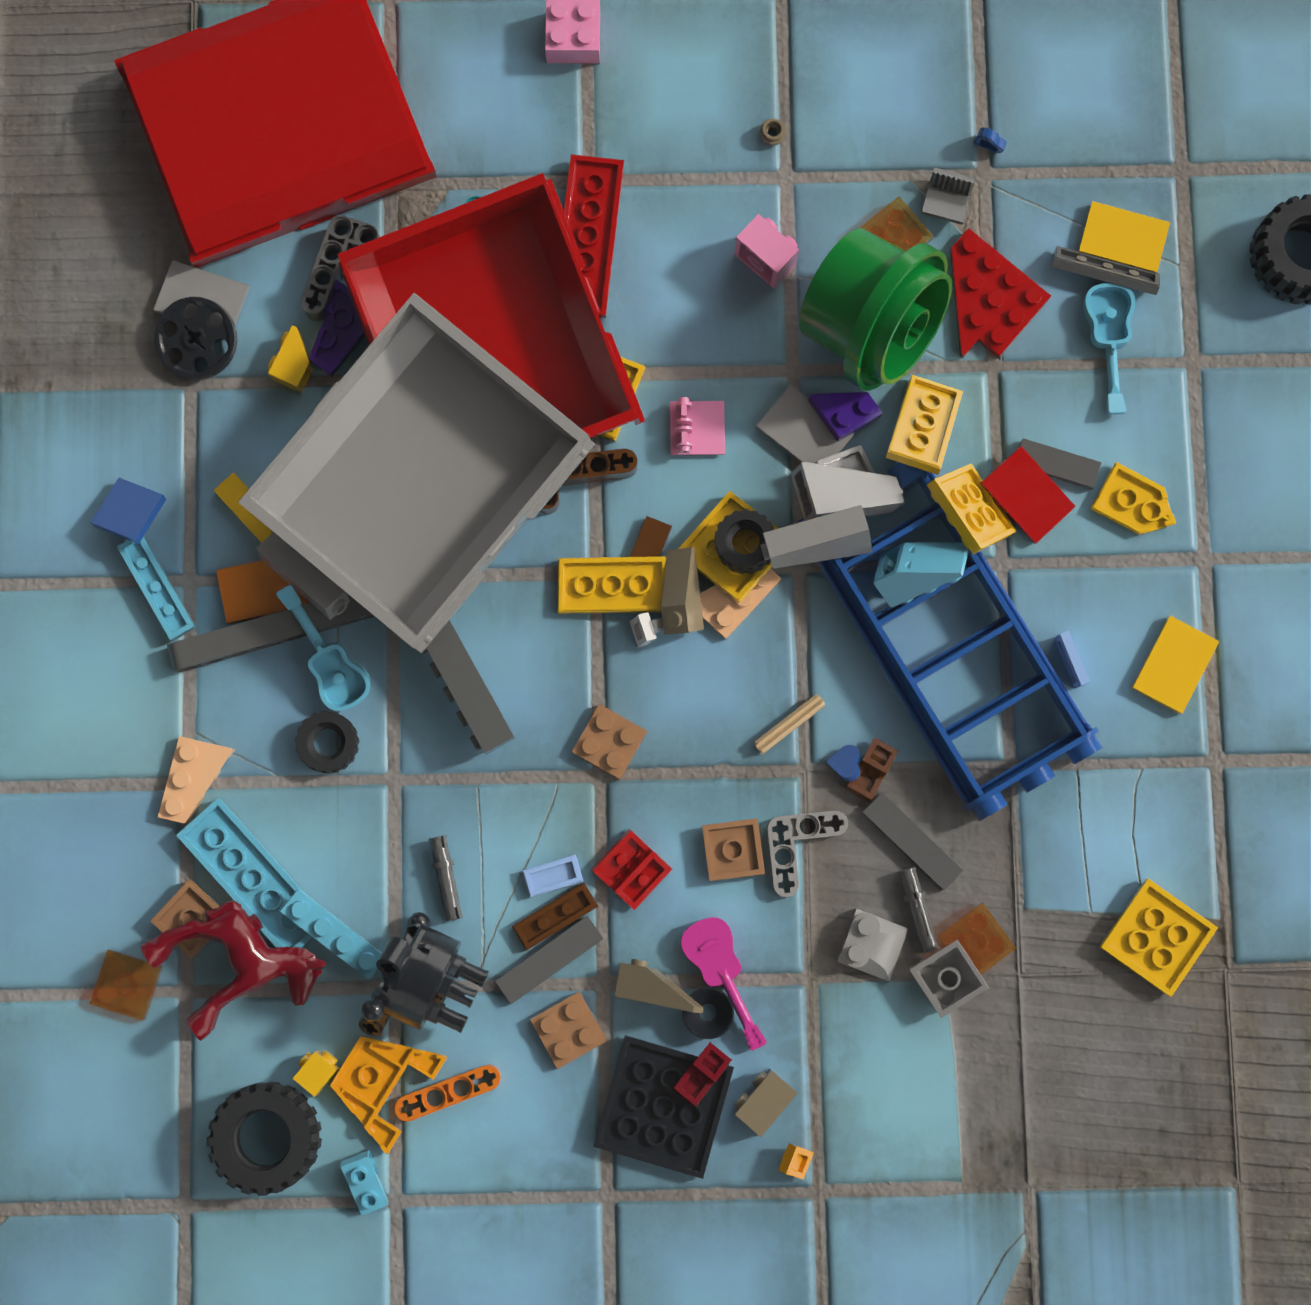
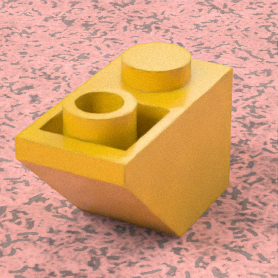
M292 325L289 332L286 331L282 335L280 340L281 348L277 356H272L267 369L273 381L302 394L314 369L309 360L302 335L298 328Z

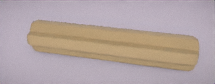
M816 694L758 738L754 742L756 749L761 754H764L825 706L822 698Z

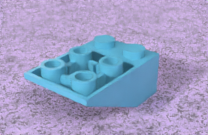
M904 542L881 553L873 584L891 608L899 604L905 605L921 594L932 593L939 586L957 582L963 576L969 549L963 543Z

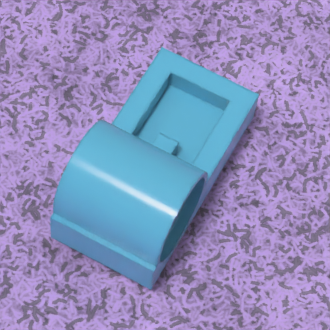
M369 1150L341 1161V1169L361 1216L388 1206V1198L378 1177L374 1158Z

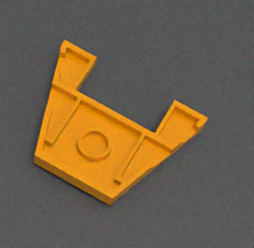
M360 1036L330 1086L364 1125L366 1131L370 1136L372 1135L383 1152L389 1154L402 1130L378 1116L381 1108L408 1065L434 1080L448 1057L430 1051Z

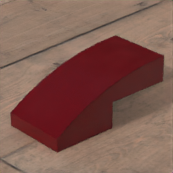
M709 1042L672 1090L690 1105L696 1107L732 1059Z

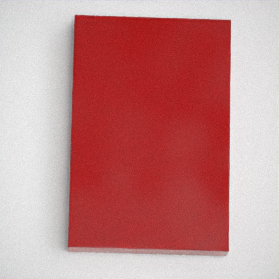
M1019 446L979 483L1034 544H1037L1076 507L1022 446Z

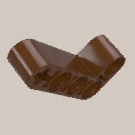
M630 449L589 452L577 466L579 468L578 472L575 475H570L562 486L630 478L637 471V456ZM622 459H627L629 468H623ZM610 460H613L614 471H610ZM596 461H601L606 467L601 472H594L591 469V465ZM559 490L553 495V503L545 505L540 511L541 513L552 514L558 509L560 504Z

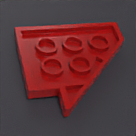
M968 228L950 250L960 356L964 358L978 341L999 358L1048 302L1051 295Z

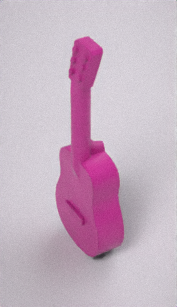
M717 917L697 921L683 933L681 938L682 950L687 958L698 966L704 981L709 986L723 985L744 1028L743 1033L749 1049L753 1051L765 1045L767 1041L758 1026L754 1025L732 980L741 972V964L733 951V936L730 927L725 921Z

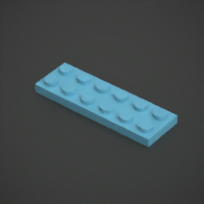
M218 797L176 835L235 902L241 904L242 909L249 916L256 914L263 925V928L260 930L275 947L303 948L313 939L310 934L280 912L282 906L297 888L301 889V887L221 798Z

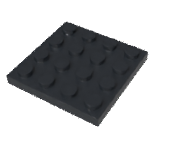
M625 1035L593 1147L703 1179L734 1067L728 1065L698 1105L693 1107L672 1089L698 1056Z

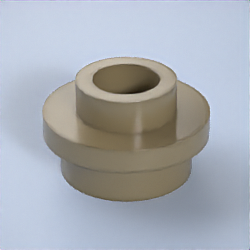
M768 119L760 127V138L767 145H778L786 137V127L778 119ZM775 130L778 134L772 137L768 134V131Z

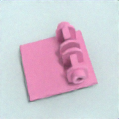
M687 397L678 398V401H670L671 455H725L724 401H689Z

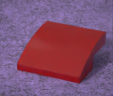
M628 829L591 870L635 910L670 873L672 868L632 830Z

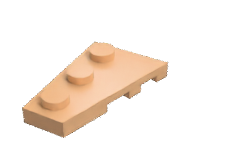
M770 569L740 604L716 585L700 593L703 620L726 640L782 578Z
M179 736L158 817L187 824L204 799L214 779L216 780L221 772V768L227 759L231 757L235 749Z

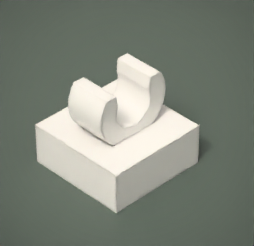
M648 612L639 614L629 621L638 647L648 645L657 638L656 633L664 629L662 618L651 621Z

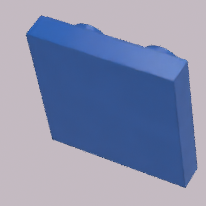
M118 478L90 523L98 529L139 545L167 499L163 494Z

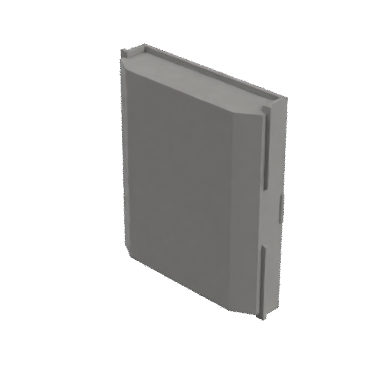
M413 293L344 377L332 386L313 409V414L238 503L407 644L422 653L484 579L483 572L526 520L534 519L596 444L591 441L586 432L422 298Z

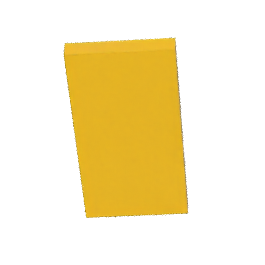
M911 374L885 458L939 475L963 391Z
M667 556L558 558V613L662 612L661 603Z

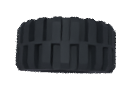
M1304 194L1301 199L1298 196H1294L1274 207L1255 230L1252 236L1254 240L1250 244L1249 250L1251 254H1254L1250 259L1251 267L1257 268V272L1254 275L1258 281L1263 280L1266 284L1263 288L1268 293L1271 290L1276 292L1277 299L1284 301L1286 298H1290L1291 304L1298 305L1303 300L1305 304H1311V270L1296 265L1289 258L1284 246V236L1288 231L1303 230L1311 233V194Z
M259 1082L232 1093L225 1098L226 1101L218 1106L214 1112L216 1116L210 1120L208 1127L211 1130L210 1136L207 1137V1146L211 1147V1154L208 1156L210 1162H215L218 1168L215 1170L220 1178L224 1176L228 1180L226 1183L233 1189L238 1187L241 1189V1193L244 1194L257 1193L258 1196H267L270 1193L276 1194L297 1183L310 1171V1167L318 1157L317 1151L321 1147L322 1139L319 1138V1131L322 1128L321 1122H317L315 1116L317 1114L314 1106L310 1107L307 1103L308 1098L303 1093L298 1094L295 1092L296 1088L289 1085H280V1082ZM258 1111H271L278 1114L286 1122L290 1131L291 1143L287 1154L279 1162L272 1165L254 1163L244 1154L240 1145L239 1133L241 1125L247 1117Z

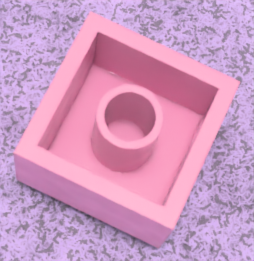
M546 0L545 51L547 63L600 64V0Z
M758 214L736 237L734 255L775 289L796 267L799 253L798 244L790 236H783L771 219L768 217L764 219Z

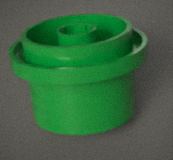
M863 228L849 232L827 254L807 289L799 317L801 333L844 360L843 370L845 378L864 391L876 389L883 383L889 385L899 381L915 366L925 353L946 314L952 293V279L947 274L948 262L946 255L926 243L917 244L905 251Z

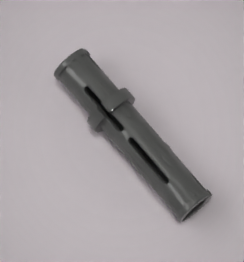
M447 835L429 838L434 860L432 869L436 870L445 921L463 918L452 865L455 864L454 859L451 860Z
M916 867L899 871L898 873L900 874L906 894L904 901L909 904L922 947V953L937 950L940 947L937 943L924 899L926 893L925 890L922 891ZM911 884L913 885L915 896L919 905L918 908L915 902L914 894L912 892ZM920 912L926 928L927 936L925 935V931L921 922V918L919 915Z

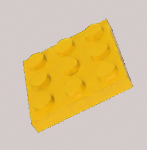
M969 464L934 479L927 484V487L930 489L934 501L940 504L946 513L948 522L956 528L962 537L964 546L974 555L1008 538L1017 530L1003 509L979 484L983 480L974 466Z
M729 491L678 549L695 547L697 570L740 604L772 568V563L770 562L764 566V569L757 570L752 574H740L737 571H731L728 566H724L718 557L714 542L718 524L724 520L725 516L731 515L734 511H743L742 509L754 510L733 492ZM772 523L774 530L779 529ZM743 529L734 535L732 546L740 554H750L758 548L759 537L753 530Z
M1146 878L1099 948L1162 993L1172 997L1218 927L1149 878Z

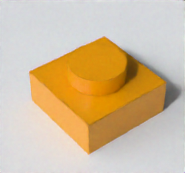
M788 1143L778 1170L804 1180L814 1152Z

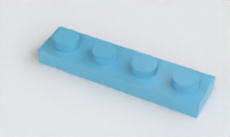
M145 537L142 538L139 545L128 540L118 545L117 548L168 638L173 642L196 628L194 622Z
M297 888L282 906L280 912L369 980L378 969L376 962L382 952L301 889Z

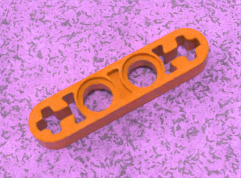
M483 1065L409 1093L398 1099L395 1104V1114L402 1121H413L489 1092L499 1085L501 1073L494 1065ZM488 1069L489 1073H495L496 1078L492 1080L493 1085L489 1086L487 1082L477 1085L480 1090L475 1092L474 1082L469 1075L475 1074L476 1080L484 1076V1070ZM462 1079L468 1082L470 1089L465 1096H459L454 1092L453 1087L457 1080ZM438 1090L441 1092L443 1100L440 1105L432 1106L428 1103L427 1094L429 1091ZM421 1094L422 1104L427 1111L422 1112V1107L420 1106L412 1110V1116H409L407 1112L402 1113L401 1108L404 1106V1100H408L409 1104H413L419 1101L416 1095Z

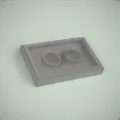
M172 260L154 311L162 314L169 305L179 299L202 297L221 305L230 314L236 326L250 287L247 284ZM188 304L184 309L185 316L188 319L194 318L197 315V307L194 304ZM218 312L213 313L209 319V323L213 328L221 326L223 321L221 314Z
M792 385L788 386L756 426L759 431L800 463H815L818 460L840 453L854 436V434H851L837 442L809 403L808 398Z

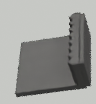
M935 167L928 185L921 214L963 225L975 178Z

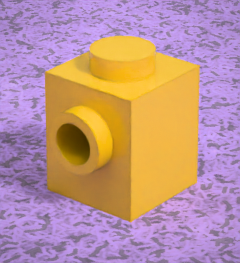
M320 1050L315 1051L313 1054L308 1052L298 1063L301 1069L292 1079L315 1097L320 1094L339 1071L340 1067L336 1065L338 1060L326 1050L323 1053Z

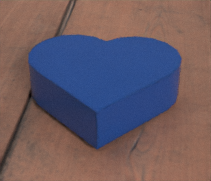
M982 127L979 129L973 143L991 152L1002 153L1007 141L999 137V134L994 130Z
M845 745L826 761L828 766L844 781H854L860 774L858 764L861 761V754L854 745Z

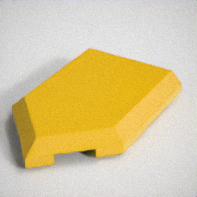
M1115 462L1091 506V510L1138 535L1177 524L1167 500L1168 496L1165 487L1118 462Z

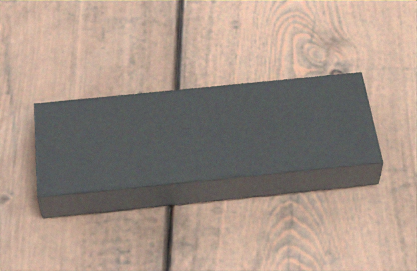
M1024 438L1021 440L1020 446L1028 452L1049 477L1091 490L1094 488L1102 462Z

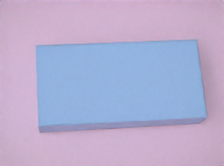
M1066 631L1059 634L1054 640L1074 688L1086 685L1090 680L1070 632Z
M576 854L522 870L530 898L584 882Z

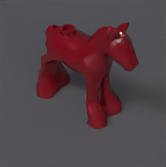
M226 901L218 908L205 910L204 916L206 921L195 918L182 926L166 930L158 937H153L140 945L144 957L155 969L168 959L174 946L185 940L204 938L223 944L229 965L235 972L236 977L230 984L209 997L199 1009L191 1013V1016L187 1018L189 1027L200 1041L214 1030L220 1010L236 998L260 989L274 978L282 976L287 978L290 1001L295 1006L305 1005L315 982L327 964L322 959H317L315 954L306 950V948H289L288 946L269 948L259 933V930L263 928L256 914L249 916L242 909L241 904L235 901Z

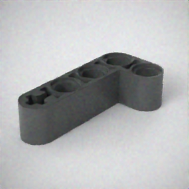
M342 215L336 216L330 221L301 299L302 308L309 319L313 321L325 319L326 309L334 294L336 281L341 282L343 276L338 264L340 262L339 257L333 261L328 260L329 254L332 252L341 253L364 244L362 240L366 236H373L374 239L379 238V233L373 225ZM346 227L349 229L345 235L339 236L336 234L340 228ZM322 277L331 278L327 285L318 284Z

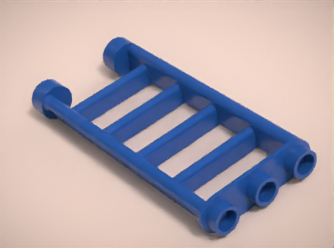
M897 462L888 469V475L897 477L899 486L903 491L919 483L932 505L871 540V553L818 561L817 563L965 804L963 807L966 811L972 809L978 821H981L1008 805L1000 792L1019 780L1025 792L1028 793L1055 777L1048 762L1066 752L1072 763L1076 764L1103 747L1095 736L1099 730L1097 727L1092 729L1081 714L981 551L974 555L970 550L968 551L963 576L957 582L975 573L1001 615V618L909 672L882 627L955 583H946L930 594H921L905 605L899 604L892 608L889 606L874 615L848 570L938 517L941 518L955 543L963 542L962 537L956 528L948 522L946 513L940 504L934 501L931 491L927 487V484L936 479L935 474ZM804 518L800 519V520H799L798 522H796V523L803 522V521H804ZM1009 629L1037 674L944 729L917 683ZM1045 686L1072 732L979 786L952 740Z

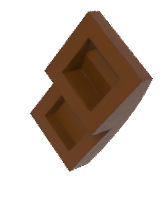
M874 737L858 765L860 768L858 778L849 782L845 789L870 803L899 751Z

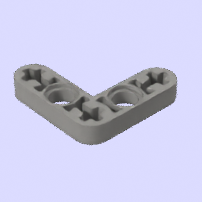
M840 811L786 815L775 817L769 822L767 836L773 888L777 895L786 898L793 896L799 887L794 841L835 837L843 834L848 828V819L844 813ZM823 816L822 822H829L832 820V816H837V820H842L843 825L838 827L837 832L834 831L833 827H824L825 833L820 834V821L818 817ZM809 818L814 821L815 830L812 834H804L800 830V822L803 819ZM777 821H781L782 826H787L788 831L783 832V841L789 839L790 845L781 844L773 847V841H779L778 833L772 832V827L777 825ZM779 849L789 851L791 860L788 864L780 865L776 862L775 854ZM792 867L793 873L788 872L787 878L788 881L793 882L794 887L789 888V893H784V889L778 887V883L783 881L782 873L776 875V869L785 870Z

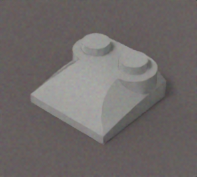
M855 909L836 962L890 981L908 928L871 913Z
M958 939L910 968V972L941 1018L989 988Z

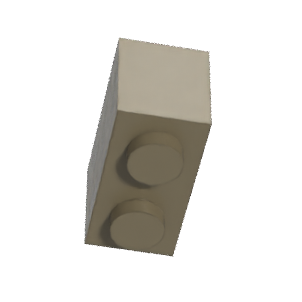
M771 1069L767 1073L762 1070L752 1082L755 1086L749 1095L744 1092L734 1104L737 1108L734 1114L760 1137L764 1135L798 1094Z

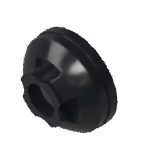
M713 987L699 988L689 995L701 1006L705 1004L713 1005L716 1009V1016L711 1021H705L700 1017L699 1013L683 1010V1020L687 1029L702 1039H714L724 1035L729 1030L734 1019V1008L730 998L723 991Z

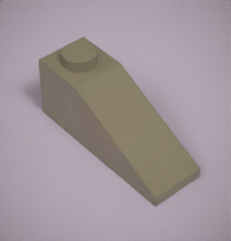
M695 547L668 550L661 603L664 635L704 630Z
M631 959V964H620L615 997L694 1013H703L704 1008L660 971L647 967V961Z

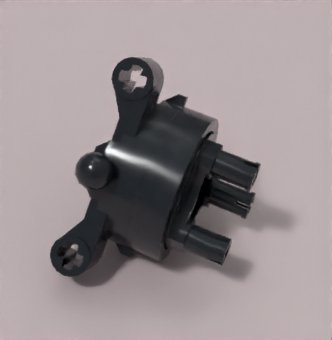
M421 912L414 913L408 920L404 939L399 937L390 938L376 962L384 982L380 983L379 987L374 988L371 999H368L362 1005V1017L358 1026L367 1035L377 1037L382 1034L391 1017L418 1030H422L428 1020L434 1024L440 1023L461 1033L468 1016L445 1007L444 1001L448 997L470 1008L473 1000L465 997V995L475 998L478 990L454 981L455 978L461 977L482 988L489 971L466 962L467 958L458 955L461 941L430 928V920L426 914Z

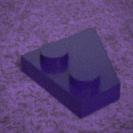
M868 392L812 394L808 399L837 442L880 419L883 414Z

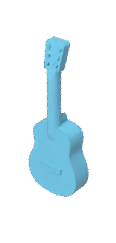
M1103 283L1093 286L1087 292L1082 302V311L1091 329L1090 341L1092 345L1106 351L1109 389L1107 413L1109 415L1124 414L1127 410L1123 394L1120 393L1116 349L1126 346L1132 337L1130 320L1135 309V297L1130 288L1113 283Z
M289 584L277 591V597L288 610L291 609L317 650L309 658L308 667L318 681L319 694L323 703L335 711L347 710L359 704L365 699L370 690L371 680L368 672L349 657L344 645L341 643L332 642L327 645L325 644L303 609L302 601L293 585Z

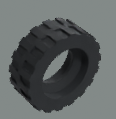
M742 509L743 511H734L731 515L725 516L724 520L718 524L714 542L718 557L724 566H728L733 572L752 574L757 570L764 569V566L771 562L770 559L765 561L760 544L766 543L763 533L774 529L772 523L767 520L765 515H761L755 510L748 511V509ZM750 529L758 535L759 546L754 552L740 554L733 548L732 539L740 530Z
M321 711V713H314L310 718H306L302 726L298 728V735L295 737V742L297 743L296 751L299 753L301 761L309 768L325 774L337 773L341 769H346L348 764L354 761V757L359 750V737L357 736L356 728L347 718L332 711ZM323 729L335 730L341 738L340 749L334 755L323 756L315 750L314 738Z

